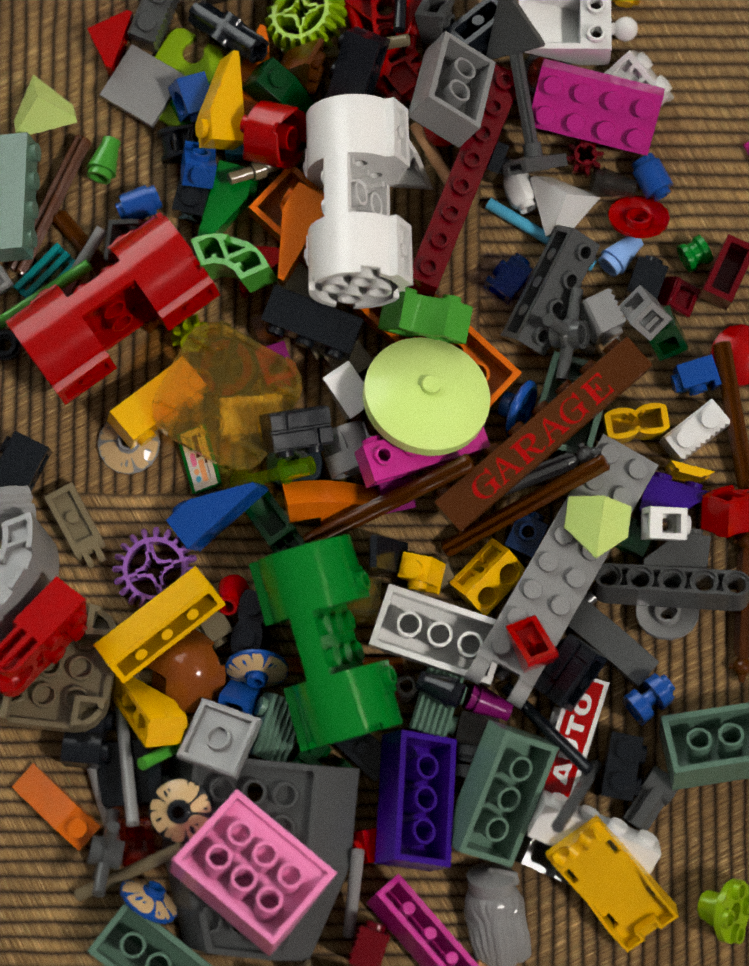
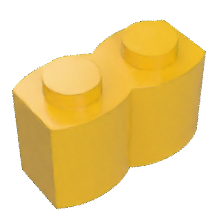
M661 403L644 404L636 410L625 407L616 408L605 413L600 420L602 435L605 434L621 444L627 443L633 438L640 440L656 439L665 434L670 428L667 406Z

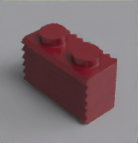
M367 919L366 925L361 924L358 926L359 931L356 932L357 937L354 938L355 943L352 944L353 949L350 950V956H348L350 965L381 966L390 939V933L385 932L386 925Z

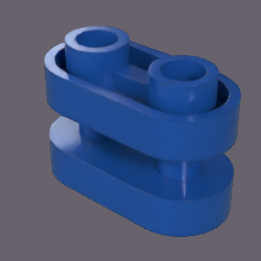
M654 673L648 677L642 685L645 690L644 694L641 695L636 689H633L623 697L622 702L641 726L653 718L654 712L651 707L654 704L660 710H663L674 700L673 691L675 687L664 674L659 677Z

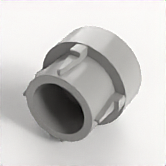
M353 421L332 428L334 442L323 445L325 450L323 455L331 479L339 480L361 473L354 452L363 446V440L373 437V435H369L365 421Z

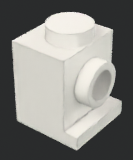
M658 506L641 508V540H687V535L691 531V517L687 516L688 508ZM663 519L667 520L669 524L666 531L662 529Z

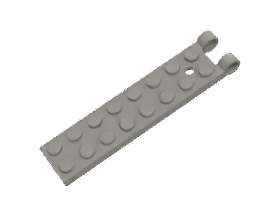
M605 434L602 435L596 446L601 451L596 456L604 455L609 462L610 469L570 491L464 676L472 682L479 684L492 661L514 673L520 678L511 691L507 702L519 709L524 705L545 665L523 673L505 626L536 615L556 648L610 552L608 550L598 558H595L564 529L568 497L605 495L632 506V513L659 466Z

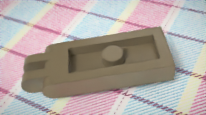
M71 482L44 496L77 560L79 561L84 558L89 569H91L95 564L90 554L95 552L101 563L106 561L101 550L106 544L74 484Z

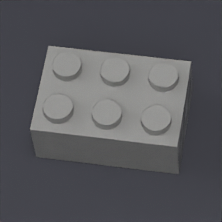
M444 31L424 52L408 117L459 148L481 127L496 62L449 32Z

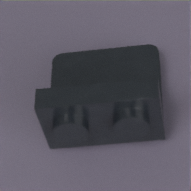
M140 739L131 740L137 804L150 803L151 797L157 788L169 781L170 777L168 771H163V761L145 770H141L138 767V758L162 747L145 748ZM118 742L110 743L109 761H103L102 770H99L101 800L106 808L124 806Z

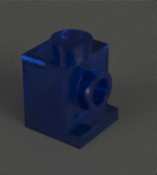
M518 253L512 255L507 262L502 259L492 272L495 278L488 276L485 280L484 288L509 305L531 276L533 269L529 267L530 262Z

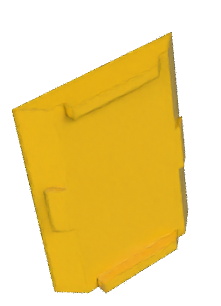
M671 460L664 468L667 474L673 477L672 480L682 483L687 480L700 484L715 472Z

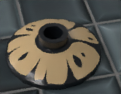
M179 778L169 780L157 788L151 797L148 812L151 825L158 835L169 842L178 843L182 841V843H187L211 818L213 806L211 798L204 787L193 780ZM176 806H181L184 809V816L182 818H177L174 815L173 810Z

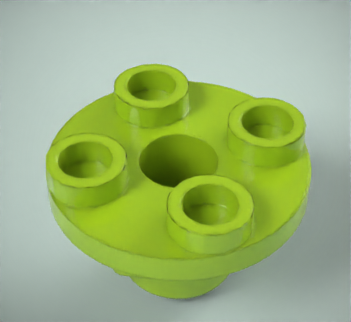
M730 879L720 892L706 890L699 897L697 904L698 916L714 927L718 940L723 943L741 944L744 941L745 928L749 919V886L744 880Z

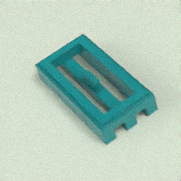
M56 243L13 287L24 298H27L35 293L66 261L69 265L56 278L70 270L75 259ZM59 254L60 257L25 290L24 288Z

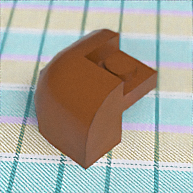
M196 629L192 630L146 666L153 670L151 687L174 699L185 713H196L202 698L218 703L219 694L225 687L226 672L225 665H220L217 654L212 648L215 642Z

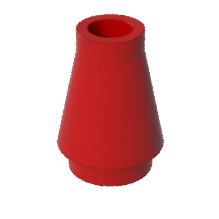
M236 574L228 575L219 582L218 594L226 604L219 611L224 615L234 614L238 608L241 595L246 589L249 590V586L242 576Z

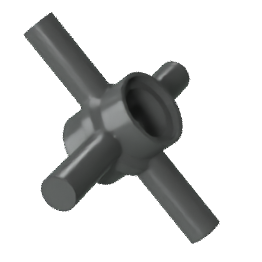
M577 287L571 288L567 315L564 320L558 319L551 313L543 317L544 325L550 328L549 341L553 348H561L555 379L563 382L569 378L573 351L580 349L587 355H591L596 349L595 345L590 342L588 323L585 320H579L584 290Z
M115 808L107 810L103 836L93 835L87 864L96 865L92 876L94 880L92 895L98 898L105 895L109 869H120L125 841L117 840L120 829L118 823L120 811Z

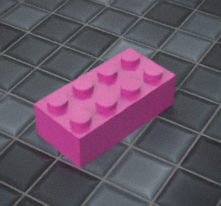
M544 59L532 103L535 127L648 156L665 88Z

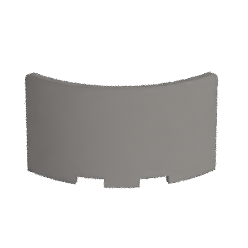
M31 511L1 523L0 643L13 630L12 621L56 576H59L57 545Z

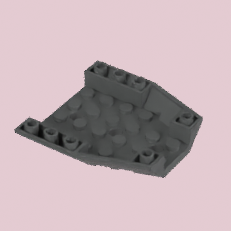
M176 754L171 756L169 766L170 780L179 778L189 779L204 787L211 798L213 814L236 789L250 799L247 795L249 785L254 782L260 784L263 788V796L259 801L252 802L337 872L336 876L299 923L269 957L170 873L172 862L170 860L166 862V868L173 900L177 907V919L182 942L191 949L209 954L269 961L310 960L350 869L360 768L246 758L236 781L179 760ZM176 806L173 813L177 818H182L184 816V809L181 806ZM162 837V849L176 844Z

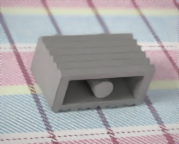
M609 288L583 300L579 314L580 319L585 320L589 325L592 343L594 345L602 343L603 347L610 344L616 338L620 339L619 335L623 333L622 327L626 321V317H623L624 312L620 311L621 306L617 305L618 301L614 300L615 295L611 294L612 289Z

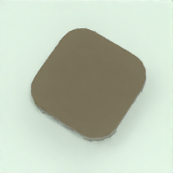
M94 604L86 607L87 630L83 637L77 642L73 640L65 648L66 652L61 660L56 664L51 663L20 695L8 697L0 693L1 724L77 733L86 732L96 727L104 716L106 717L110 706L115 673L107 665L93 644L117 626L112 617L102 610V607Z

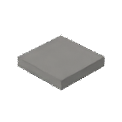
M131 44L99 95L103 100L153 129L172 99L168 87L175 79L185 75Z
M202 698L176 757L179 760L237 781L263 722L261 718Z

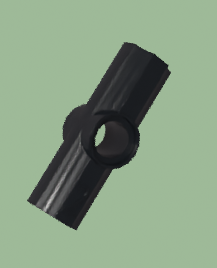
M204 0L199 3L195 2L189 9L188 21L190 24L208 35L216 45L226 52L230 53L233 50H237L242 58L252 64L258 61L262 62L267 56L269 45L267 40L249 29L243 21L231 12L226 11L224 13Z

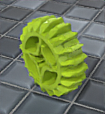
M272 0L274 5L266 7L269 14L265 18L266 25L268 26L266 29L268 35L272 38L277 48H280L285 54L292 48L318 38L324 39V46L333 47L332 39L341 36L338 29L346 26L343 19L348 15L344 7L345 0H321L325 4L320 5L317 2L313 3V0ZM294 29L299 31V34L288 33V30Z

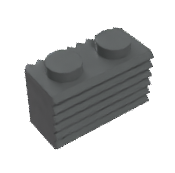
M141 0L127 32L130 43L157 53L159 47L162 46L161 42L164 41L163 37L166 36V31L169 30L168 25H171L170 20L173 19V14H176L175 9L178 8L177 4L180 3V0Z

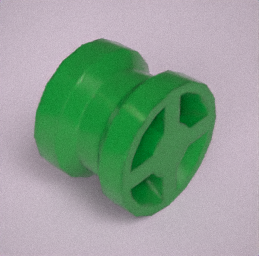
M699 234L694 236L690 243H681L676 247L680 261L689 273L695 272L701 264L708 265L714 261L707 242Z

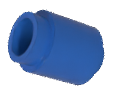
M649 153L648 156L644 155L631 164L634 170L632 174L646 199L653 198L654 201H658L671 193L669 188L674 183L661 160L655 158L653 153Z
M143 185L118 195L120 202L115 203L121 219L142 220L157 214L156 210L163 208L154 185L149 187Z

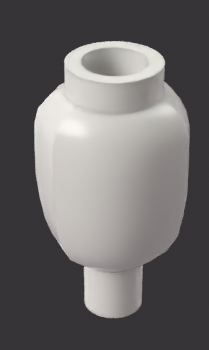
M524 173L504 177V191L512 208L519 209L521 214H527L535 210L537 203L529 174Z

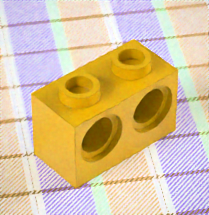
M491 538L449 584L470 607L478 613L487 616L509 591L518 584L526 568L507 547Z

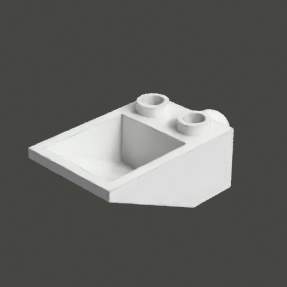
M518 0L519 5L545 42L544 47L528 50L524 53L577 65H609L612 35H615L621 41H630L638 32L637 23L631 17H621L615 23H611V0Z

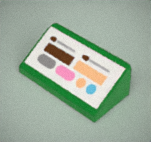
M206 424L176 434L192 494L223 487Z

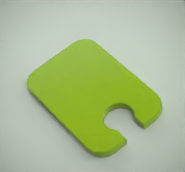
M184 28L174 29L158 50L155 58L185 76L205 71L208 82L211 81L219 61L223 58L221 51L208 43L204 49L203 58L197 63H189L184 59L183 51L192 44L196 35ZM171 99L159 120L168 126H181L170 105Z

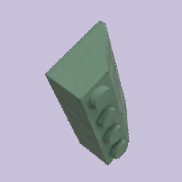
M126 903L122 905L87 950L89 954L104 966H213L161 924L141 917Z

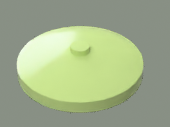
M425 337L400 340L383 349L370 364L362 390L366 414L378 433L400 449L425 456L453 453L471 443L484 426L491 402L487 380L480 367L468 354L445 341Z

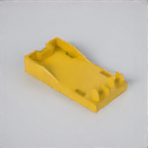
M595 815L545 851L546 858L587 902L606 930L627 953L644 942L645 936L658 927L660 929L664 928L679 917L676 903L598 815ZM609 840H611L617 846L616 851H614L611 848L610 844L607 843ZM568 869L575 875L574 877L570 875L567 871ZM649 887L654 892L655 896L650 892ZM610 914L614 918V921H612L607 915Z

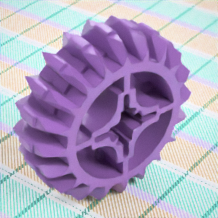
M154 527L153 537H149L147 530L142 529V540L138 541L137 537L131 534L129 537L134 545L131 548L126 543L120 545L127 552L125 556L115 554L114 558L119 562H123V565L113 566L112 571L114 573H122L123 576L114 579L115 585L126 584L119 591V594L123 597L132 593L128 600L131 606L140 599V609L157 596L140 592L134 587L132 582L138 580L152 581L159 594L167 588L165 580L169 573L176 571L177 568H181V577L193 568L189 567V564L197 561L196 555L185 556L190 549H187L185 545L181 548L179 547L182 541L178 536L173 541L170 540L172 537L170 529L165 531L163 537H160V529L158 527ZM153 545L166 546L176 552L179 558L173 560L171 558L166 560L159 559ZM144 549L146 555L145 564L130 573L134 557ZM151 556H153L154 561L159 567L164 566V571H160V585L152 573L147 574L148 568L152 569L150 567L153 564Z

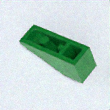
M219 160L213 189L210 190L197 237L205 234L224 233L248 207L250 198H256L260 180L254 181L249 179L230 185L228 182L227 173L245 168V166Z

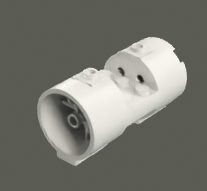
M343 94L322 99L313 104L306 113L307 148L305 149L303 172L305 178L320 189H324V199L321 202L324 217L310 225L304 250V258L308 266L309 295L315 301L331 307H335L336 302L353 304V309L387 305L398 300L399 292L405 291V287L413 285L412 226L397 214L390 216V185L400 179L402 169L410 167L408 109L394 97L384 99L367 94Z

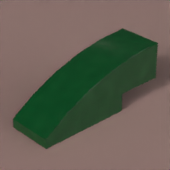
M261 479L255 482L264 485ZM269 490L245 511V514L273 554L305 544L293 523H289L288 516Z

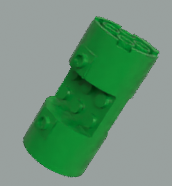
M342 535L311 542L274 553L257 560V562L250 563L249 567L265 624L270 626L287 621L291 622L307 682L284 689L300 751L321 747L403 723L394 692L397 691L395 686L397 683L396 672L393 666L389 665L388 659L363 665L364 650L361 643L356 640L354 615L347 608L349 604L370 597V579L368 574L363 571L362 565L359 566L351 536Z

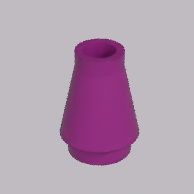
M473 684L470 687L463 706L465 709L470 710V714L502 719L504 721L509 719L513 709L512 704L482 684L480 686Z

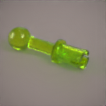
M312 456L291 461L282 459L278 461L276 468L252 474L246 470H238L232 474L229 483L231 488L251 482L264 484L276 480H281L283 484L287 485L294 479L315 474L316 464Z

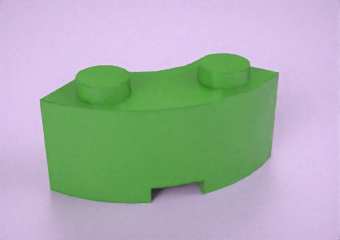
M223 233L205 234L191 239L200 265L204 267L211 279L219 277L235 278L242 282L250 293L278 281L276 273L262 253L246 240L243 241Z
M405 287V291L399 292L398 300L382 306L378 329L413 338V336H424L451 344H466L473 307L461 303V298L455 295L444 294L442 298L429 297L417 294V290Z

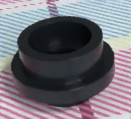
M0 330V345L4 341L11 342L9 350L2 351L0 349V360H12L19 354L21 344L11 330Z

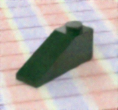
M273 57L258 64L242 87L257 102L265 100L298 107V110L303 111L305 115L308 109L315 104L297 77Z

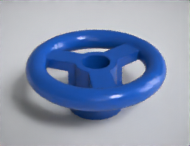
M528 380L522 384L516 394L506 391L500 400L498 415L507 418L505 432L508 438L510 436L507 432L515 425L516 420L517 423L522 421L525 424L531 418V411L535 407L538 392L537 384L533 380Z

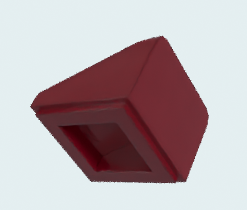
M665 277L657 301L662 307L670 304L673 313L690 318L700 289L679 277Z

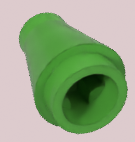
M112 136L103 137L101 144L86 165L89 179L100 184H109L111 179L116 177L118 152L121 144L118 139Z

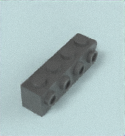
M556 225L501 336L527 352L545 356L551 344L549 341L550 328L544 325L543 317L551 313L560 320L566 318L571 288H581L582 281L589 267L594 263L600 245L575 228Z

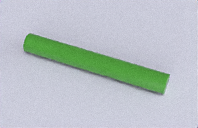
M181 744L162 746L138 758V767L141 770H145L177 754Z

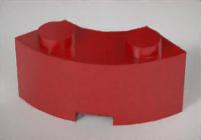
M728 485L704 494L702 496L701 529L712 532L718 537L726 538L735 534L749 532V489L735 490L733 485Z

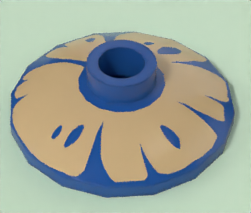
M248 649L238 651L226 661V673L230 679L245 683L251 688H267L284 682L289 673V665L283 657L274 652L264 649Z
M135 877L121 883L120 895L124 902L141 917L160 924L172 923L176 918L177 907L160 883Z

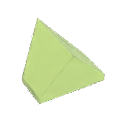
M33 74L14 119L15 133L28 132L29 135L77 123L74 106Z
M605 495L570 496L567 501L564 529L595 558H598L628 538L632 506Z

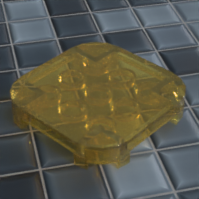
M221 320L219 322H207L198 327L196 326L188 335L162 383L156 390L152 402V418L157 428L168 438L223 469L232 472H246L257 467L268 454L263 449L259 420L260 414L293 410L303 388L301 375L296 367V363L288 356L285 358L231 327L230 323Z

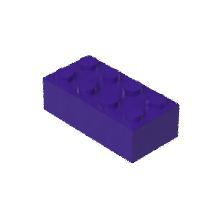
M402 729L382 735L375 864L424 871L451 868L457 739Z

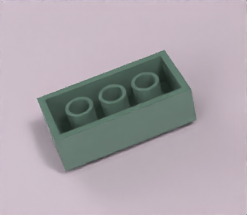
M749 702L661 716L659 736L672 790L749 779Z
M488 720L453 810L452 847L458 852L512 867L559 747L541 736Z

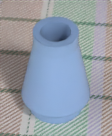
M624 237L601 252V257L598 259L599 265L610 276L615 277L618 274H623L639 249L643 246V241L641 238Z

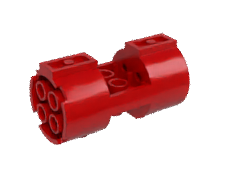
M161 212L135 230L132 229L127 234L118 236L107 247L116 264L103 268L99 276L89 283L79 285L72 295L67 297L60 287L54 284L50 288L40 291L36 298L30 301L29 305L5 321L65 405L117 369L106 351L143 326L145 322L156 317L170 331L220 296L214 281L210 278L204 267H199L200 263L192 253L193 251L169 219L165 215L163 216Z

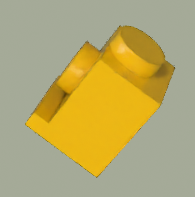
M403 552L398 577L408 581V589L439 595L446 564L431 556Z

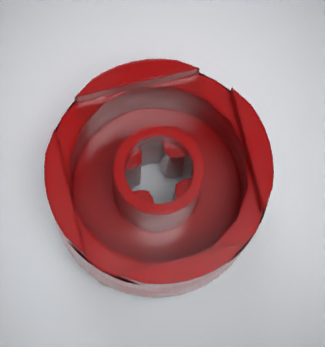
M265 100L258 102L249 114L243 115L240 122V130L244 133L243 158L246 161L284 169L293 168L303 152H298L301 142L306 143L305 113L298 110V107Z

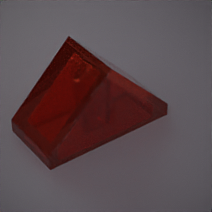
M139 817V825L135 827H128L126 825V818H118L120 840L125 841L123 852L124 867L156 853L155 829L151 825L150 817Z

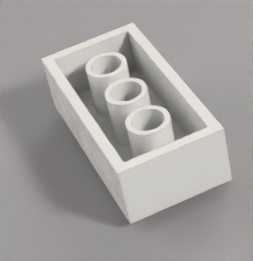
M389 583L368 647L469 680L464 676L497 619ZM493 661L491 662L479 683L480 685L482 684L486 687L491 685L498 664Z

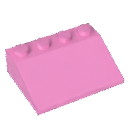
M238 789L234 791L172 859L170 873L269 957L291 933L337 874L335 870Z

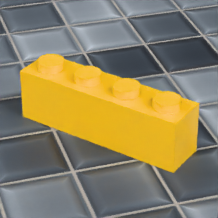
M194 566L93 645L124 684L226 604L200 570Z

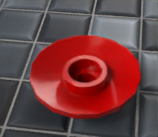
M628 196L619 199L611 205L608 211L610 225L619 233L634 238H650L659 235L667 229L670 222L669 212L662 203L654 201L652 198L646 199L643 196Z

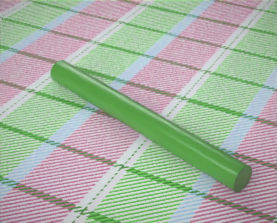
M85 259L0 315V330L7 326L5 323L7 319L29 305L30 301L36 298L40 291L50 288L54 284L58 285L62 290L93 270L90 262Z

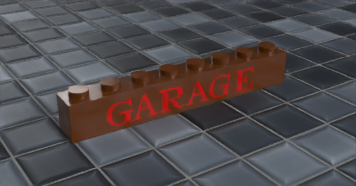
M628 336L621 342L617 338L614 339L602 350L605 356L598 362L591 359L579 370L581 376L572 383L568 379L556 389L555 393L558 396L549 404L544 400L531 411L534 417L524 424L522 421L516 423L507 432L510 437L500 445L496 441L483 452L486 458L478 465L474 463L473 471L461 476L462 479L453 486L447 483L435 494L438 499L434 502V507L458 535L650 370L653 364Z

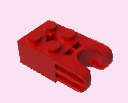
M57 576L12 621L13 630L0 643L1 694L8 697L20 695L51 663L56 664L66 652L65 648L73 640L75 642L80 640L87 630L86 599Z

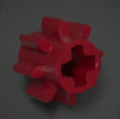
M580 139L577 147L573 144L569 145L568 151L573 155L567 157V162L573 166V175L580 172L584 173L585 178H588L592 168L595 171L600 170L601 165L596 160L602 159L604 152H597V143H588ZM585 153L590 156L589 159H586L584 162L579 160L580 156H583Z

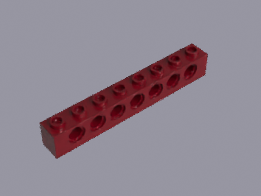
M495 64L481 127L460 147L414 259L413 285L407 287L417 290V294L434 297L516 96L512 71Z

